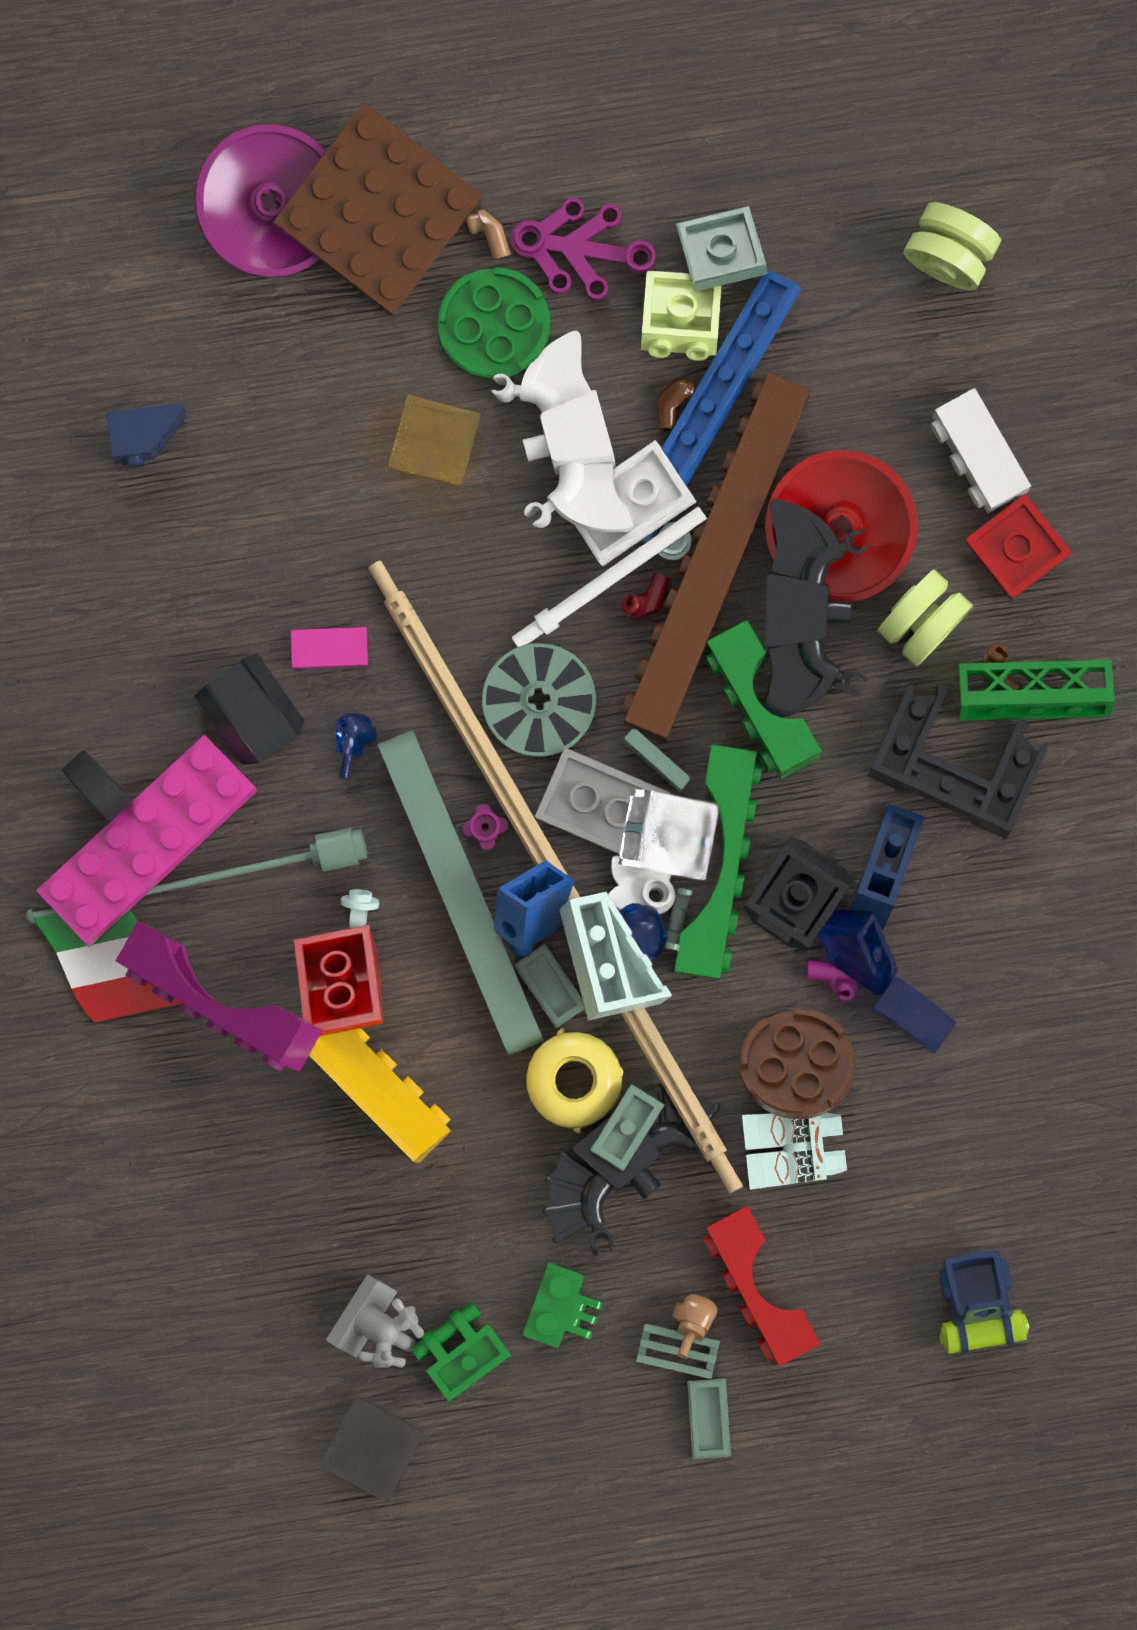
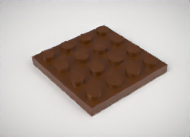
M363 102L273 221V224L393 316L483 195Z

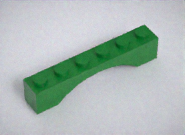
M711 745L705 788L714 802L721 822L724 843L722 869L718 884L708 904L696 920L680 934L679 951H677L675 974L719 981L721 972L729 973L732 951L725 950L727 934L735 936L738 913L731 912L733 897L741 898L744 875L737 874L739 860H747L750 838L743 837L745 822L753 823L757 801L749 799L751 785H759L763 764L755 762L757 755L755 751Z

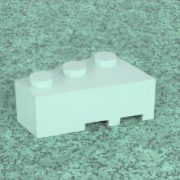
M607 892L571 899L559 909L588 1020L658 1005L672 996L666 985H662L653 971L652 963L647 955H643L632 938L630 928Z

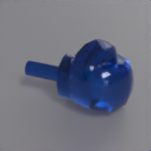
M353 712L342 715L337 720L335 727L336 752L344 754L339 777L349 779L353 755L362 756L364 746L373 743L377 739L376 728L372 727L369 716Z

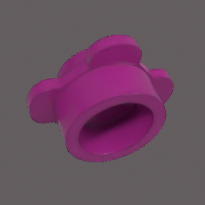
M486 804L477 806L476 814L472 817L471 821L463 824L465 836L475 838L480 842V847L484 850L492 849L495 846V839L500 833H504L508 829L507 820L504 817H497L491 812L490 806ZM485 823L489 825V829L486 831L482 829V825Z

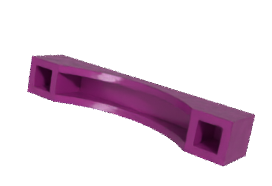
M137 921L115 960L128 969L125 976L143 986L150 982L154 985L152 990L154 994L170 1003L173 1002L174 998L182 1002L179 1007L181 1011L198 1020L203 1015L209 1019L206 1024L208 1028L225 1037L229 1032L235 1035L234 1044L252 1054L255 1053L256 1049L264 1053L261 1060L281 1072L285 1066L300 1072L322 1033V1030L275 1004L258 1009H235L221 1005L208 994L198 981L189 963L185 946L140 921Z

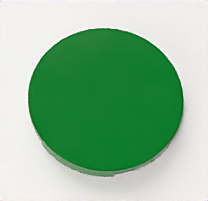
M495 267L464 275L447 291L438 313L439 337L449 359L463 372L483 380L495 381L493 378L497 374H505L509 378L522 374L546 348L550 336V313L542 292L529 278L507 268Z

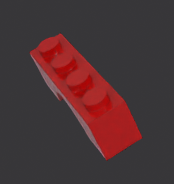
M748 1206L706 1227L709 1235L704 1237L703 1240L713 1259L721 1256L727 1268L721 1274L731 1293L739 1290L745 1302L739 1308L750 1328L754 1325H757L763 1339L757 1342L766 1360L770 1362L775 1359L778 1366H781L821 1345L802 1309L786 1310L774 1307L766 1302L758 1293L753 1282L752 1266L757 1251L766 1240Z

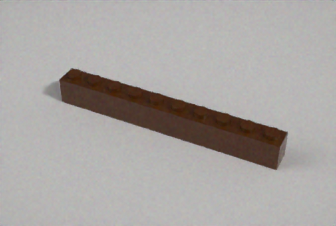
M768 373L765 382L757 381L750 398V402L755 403L750 417L743 415L735 436L741 438L736 451L729 449L721 468L722 471L727 472L722 486L714 485L707 501V505L713 507L708 520L697 525L692 539L698 541L694 554H685L678 571L679 575L684 576L679 590L671 588L663 609L670 612L664 625L657 622L649 644L655 646L650 660L642 658L636 672L635 679L641 682L636 694L628 692L620 711L621 714L626 715L624 726L634 730L637 729L639 732L667 742L707 641L710 638L803 413L811 389L772 373Z

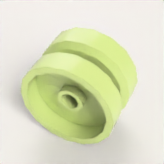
M928 203L919 221L923 232L912 234L903 254L918 269L945 284L968 291L976 290L986 271L981 261L992 260L1001 243V238L989 225L961 209L943 203Z
M935 569L924 577L917 586L913 585L891 609V614L877 630L890 644L899 642L912 630L914 635L904 645L902 655L915 667L920 665L974 606L959 592L952 594L939 607L936 602L946 592L948 581Z

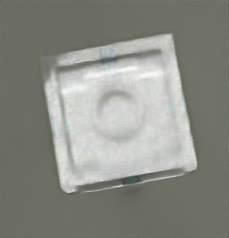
M632 789L618 864L705 881L720 805L655 791Z

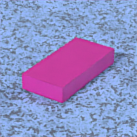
M367 627L291 630L292 669L369 667Z

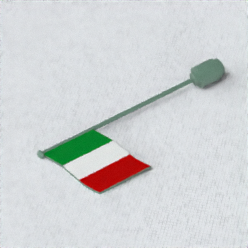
M352 827L317 834L315 835L316 843L310 844V852L156 885L146 895L310 859L313 860L314 866L321 865L323 872L358 865L359 860L368 859L362 829L352 830ZM53 908L36 912L33 909L27 911V921L32 924L37 923L57 953L75 998L94 1023L182 1003L175 998L170 1003L152 992L154 985L150 982L143 986L125 976L128 969L115 961L138 921L131 910L90 947Z

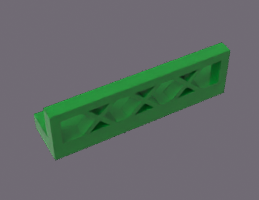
M1112 660L964 663L958 666L960 692L958 703L959 721L1019 720V718L1111 717L1115 703ZM1087 672H1103L1104 688H1089L1080 679ZM1049 673H1059L1069 682L1062 689H1051L1042 680ZM1010 674H1021L1030 683L1023 690H1013L1003 681ZM967 675H983L992 684L985 691H968Z

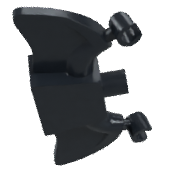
M774 499L770 503V512L776 532L777 550L771 569L774 572L767 574L765 647H773L769 649L773 673L764 708L771 714L783 718L801 712L816 703L829 690L834 681L840 683L842 691L846 694H861L853 691L849 683L853 677L867 682L866 677L858 672L844 673L840 671L841 666L831 662L825 654L823 640L828 638L829 623L851 624L852 601L830 600V584L825 583V579L830 565L845 558L844 553L849 551L854 554L862 553L868 550L872 543L864 547H859L855 543V536L867 531L866 529H857L849 533L845 541L839 542L832 529L810 510L785 500Z

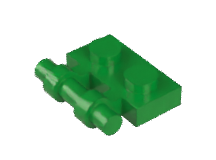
M473 1302L461 1311L458 1308L449 1314V1320L433 1332L430 1329L426 1331L421 1337L422 1340L410 1348L419 1361L431 1352L436 1357L438 1362L427 1369L426 1372L448 1402L511 1356V1353L489 1324L477 1333L471 1327L470 1323L481 1315ZM460 1331L466 1341L448 1354L442 1344Z

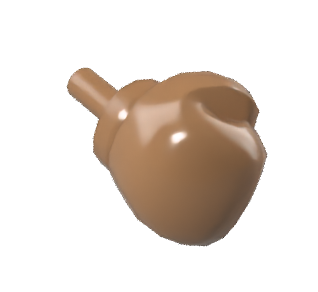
M690 1294L683 1303H676L672 1317L680 1322L677 1330L679 1334L684 1336L678 1352L680 1358H687L693 1340L702 1341L705 1334H707L713 1320L717 1316V1306L712 1300L704 1296Z

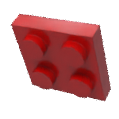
M1026 494L1022 495L964 541L1010 601L1072 554L1067 545Z

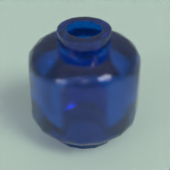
M640 903L626 905L621 909L620 914L630 928L632 938L643 955L646 954L649 960L656 958L667 942V932L659 912L655 907L641 905Z

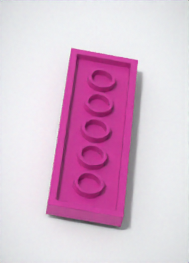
M203 735L36 891L90 947L257 792V789Z

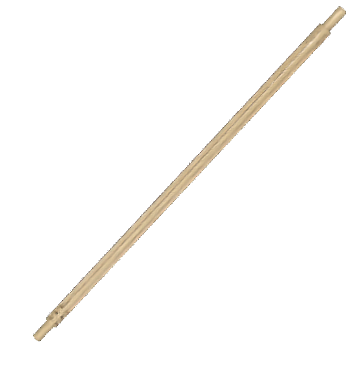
M382 561L375 562L368 569L386 598L384 601L386 608L533 862L537 866L546 860L567 875L405 593L398 591ZM574 885L572 887L568 901L571 899L580 898ZM645 1008L621 1013L706 1161L709 1162L711 1160L730 1194L743 1187L724 1154L727 1149Z

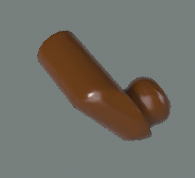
M684 378L675 379L659 395L657 400L659 431L673 430L677 423L676 408L683 401H689L696 390L693 382L686 381Z

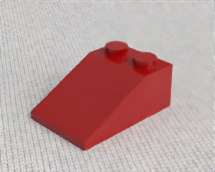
M369 925L294 940L303 1019L321 1029L322 1033L320 1036L383 1024L381 972L377 947Z

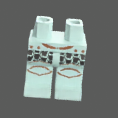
M772 1113L742 1115L746 1150L783 1147V1151L746 1155L750 1190L827 1179L826 1175H834L847 1170L845 1150L824 1152L822 1137L843 1135L841 1114L825 1113L810 1119H787Z

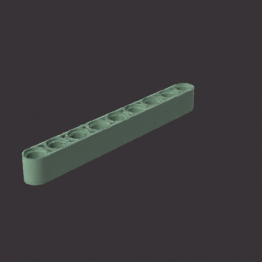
M413 729L377 744L508 1056L544 1042L503 942L494 930L492 916Z

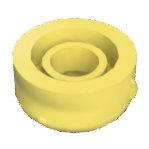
M564 1028L557 1032L556 1036L545 1041L532 1056L526 1074L527 1091L532 1104L547 1121L560 1127L573 1129L574 1132L581 1134L582 1128L598 1123L614 1109L620 1097L623 1069L620 1067L619 1061L612 1049L602 1040L586 1033L565 1032ZM580 1062L591 1070L593 1085L584 1097L570 1099L558 1091L555 1084L556 1075L564 1064Z

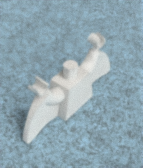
M572 331L544 348L539 357L527 368L521 385H515L505 374H497L493 378L497 384L506 386L501 391L491 390L499 401L506 403L519 396L520 401L531 402L541 410L540 419L544 434L523 439L528 462L550 456L554 472L559 475V484L547 496L548 501L543 505L537 502L530 503L525 508L524 515L531 517L536 511L542 510L541 518L533 523L538 528L548 526L551 521V513L556 510L567 521L586 529L600 532H628L632 530L633 522L614 488L613 469L616 468L609 435L596 390L591 391L582 373L581 335L578 331Z

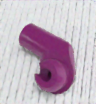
M807 961L806 979L826 981L841 1001H850L856 996L857 983L842 963Z

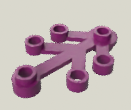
M577 198L567 199L563 203L562 208L540 223L526 220L515 226L511 234V244L514 251L524 258L535 259L549 279L550 290L556 295H564L569 292L571 277L567 272L559 270L548 251L563 253L585 284L587 297L595 302L602 301L607 297L608 284L605 279L597 276L585 257L627 264L632 272L638 274L647 273L655 264V250L646 241L633 242L628 248L588 241L604 229H614L619 226L621 211L613 204L603 206L597 216L566 237L550 234L566 222L577 223L583 218L584 204ZM570 205H577L580 208V213L576 216H570L567 214L566 209ZM608 211H613L616 213L617 219L613 222H606L603 219V215ZM526 235H534L537 238L536 243L532 246L525 245L522 240ZM637 254H644L648 260L645 264L638 265L634 262L633 258ZM563 277L566 279L567 285L564 288H556L553 285L554 279ZM595 283L601 284L604 287V291L599 295H595L590 291V287Z

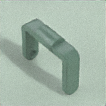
M677 889L667 928L665 949L679 951L680 934L683 931L692 890Z

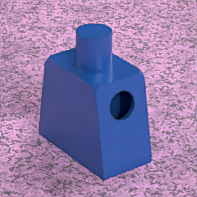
M545 860L498 888L494 930L499 936L510 943V950L514 954L519 956L530 955L534 944L556 931L561 920L559 909L567 903L574 879Z

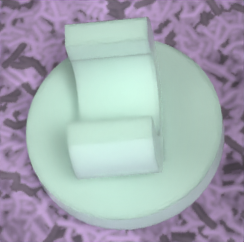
M353 889L349 891V895L341 897V905L351 909L349 928L365 926L368 910H374L379 907V900L372 897V892Z

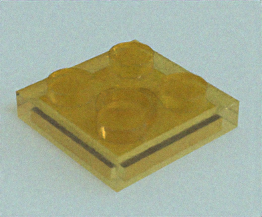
M408 394L388 469L462 488L481 413Z

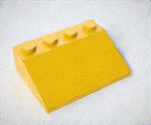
M362 1028L319 1036L309 1056L413 1162L420 1163L451 1132L446 1126L451 1119L436 1104L429 1108L419 1098L424 1092L409 1076L402 1081L392 1071L397 1064L382 1049L375 1053L365 1043L370 1037Z

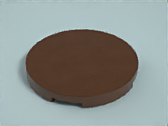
M793 1008V1011L778 1013L767 1019L763 1018L750 1030L742 1045L740 1073L746 1091L760 1107L779 1117L810 1119L831 1111L847 1096L855 1077L856 1057L852 1044L845 1034V1030L829 1016L814 1010Z

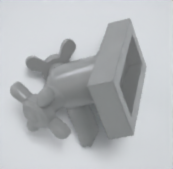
M367 1274L326 1340L356 1358L359 1354L360 1360L371 1361L375 1368H388L392 1365L404 1367L406 1359L391 1356L392 1345L406 1352H411L410 1348L416 1342L412 1337L401 1331L411 1329L418 1339L424 1335V1331L418 1325L415 1307H405L399 1298L393 1299L397 1294L396 1290ZM390 1303L399 1313L393 1319L385 1314ZM368 1339L376 1343L374 1354L361 1351Z

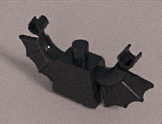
M658 1084L656 1088L646 1094L664 1104V1107L623 1172L590 1152L610 1117L569 1151L573 1156L564 1150L559 1151L556 1169L550 1176L545 1178L549 1190V1200L546 1207L542 1210L543 1214L549 1217L553 1225L554 1237L552 1241L554 1243H559L581 1229L591 1226L593 1233L590 1237V1249L592 1253L598 1256L595 1241L598 1239H605L609 1243L611 1252L613 1236L602 1225L605 1222L603 1203L612 1190L617 1192L628 1182L631 1183L643 1199L660 1187V1182L647 1168L660 1157L659 1151L673 1145L681 1146L689 1151L693 1148L699 1151L704 1162L713 1165L711 1160L707 1162L662 1084ZM695 1094L710 1120L720 1109V1104L704 1101Z

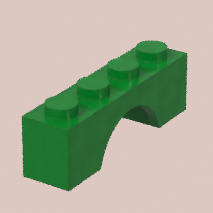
M746 620L708 640L706 648L708 654L704 655L705 662L714 676L717 674L721 675L726 684L722 691L732 708L738 706L745 719L741 720V725L751 741L757 739L763 749L759 756L766 770L770 774L775 771L778 778L782 780L819 760L822 750L803 718L787 719L775 716L768 712L757 700L753 689V679L757 670L765 661L766 652L749 622Z

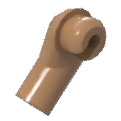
M477 210L476 214H469L467 216L466 222L470 233L477 234L483 231L486 235L493 259L511 254L503 227L494 217L485 210Z

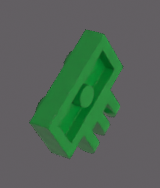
M548 1263L522 1336L558 1349L565 1331L591 1340L593 1332L587 1328L579 1327L580 1322L583 1320L596 1325L598 1317L585 1313L586 1305L592 1309L601 1310L604 1303L578 1294L585 1275Z

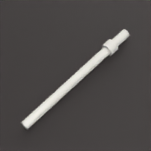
M698 506L551 610L546 608L534 616L536 620L512 636V639L520 647L529 644L544 632L546 635L550 634L560 627L558 624L560 621L707 519Z

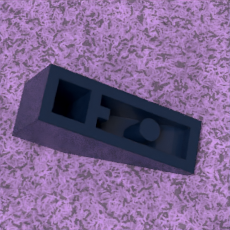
M888 804L847 917L884 930L904 879L924 820L923 816Z

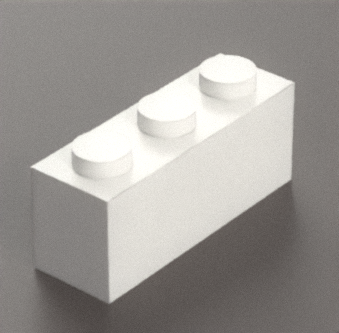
M975 388L935 409L932 416L934 422L931 423V428L940 443L946 441L953 453L949 456L950 461L959 476L965 474L972 486L968 488V492L977 508L984 507L987 514H990L1029 491L1031 485Z

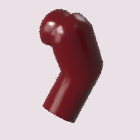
M653 573L647 592L635 596L628 595L622 600L621 608L626 616L631 619H642L657 613L662 606L671 579L664 575Z

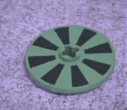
M533 643L511 650L496 662L484 684L482 706L490 730L503 745L522 755L547 757L562 753L564 748H571L585 735L594 718L596 692L589 671L575 655L555 645ZM542 690L543 696L550 697V702L544 703V709L536 710L535 704L528 703V699L534 698V691Z

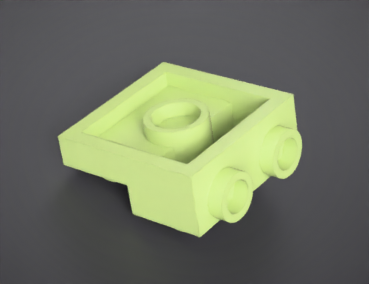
M647 271L641 350H647L650 355L658 358L667 357L671 352L686 353L688 358L698 361L706 359L709 355L716 356L721 286L694 292L690 275L687 273Z

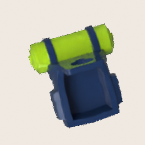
M998 1250L969 1253L943 1261V1270L939 1272V1280L943 1299L946 1302H950L951 1321L942 1323L940 1341L948 1354L956 1352L967 1353L969 1350L1003 1344L1012 1345L1014 1342L1027 1340L1029 1323L1021 1309H1012L1008 1296V1291L1012 1289L1010 1270L1006 1259L1001 1258Z

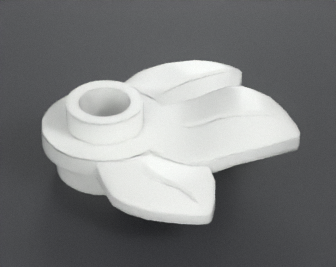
M654 843L648 847L640 864L623 856H613L611 872L618 886L608 895L614 905L619 910L625 912H635L643 909L650 914L657 915L668 911L675 900V890L669 882L673 871L669 857ZM653 890L658 891L662 896V900L659 902L652 901L649 898V892Z

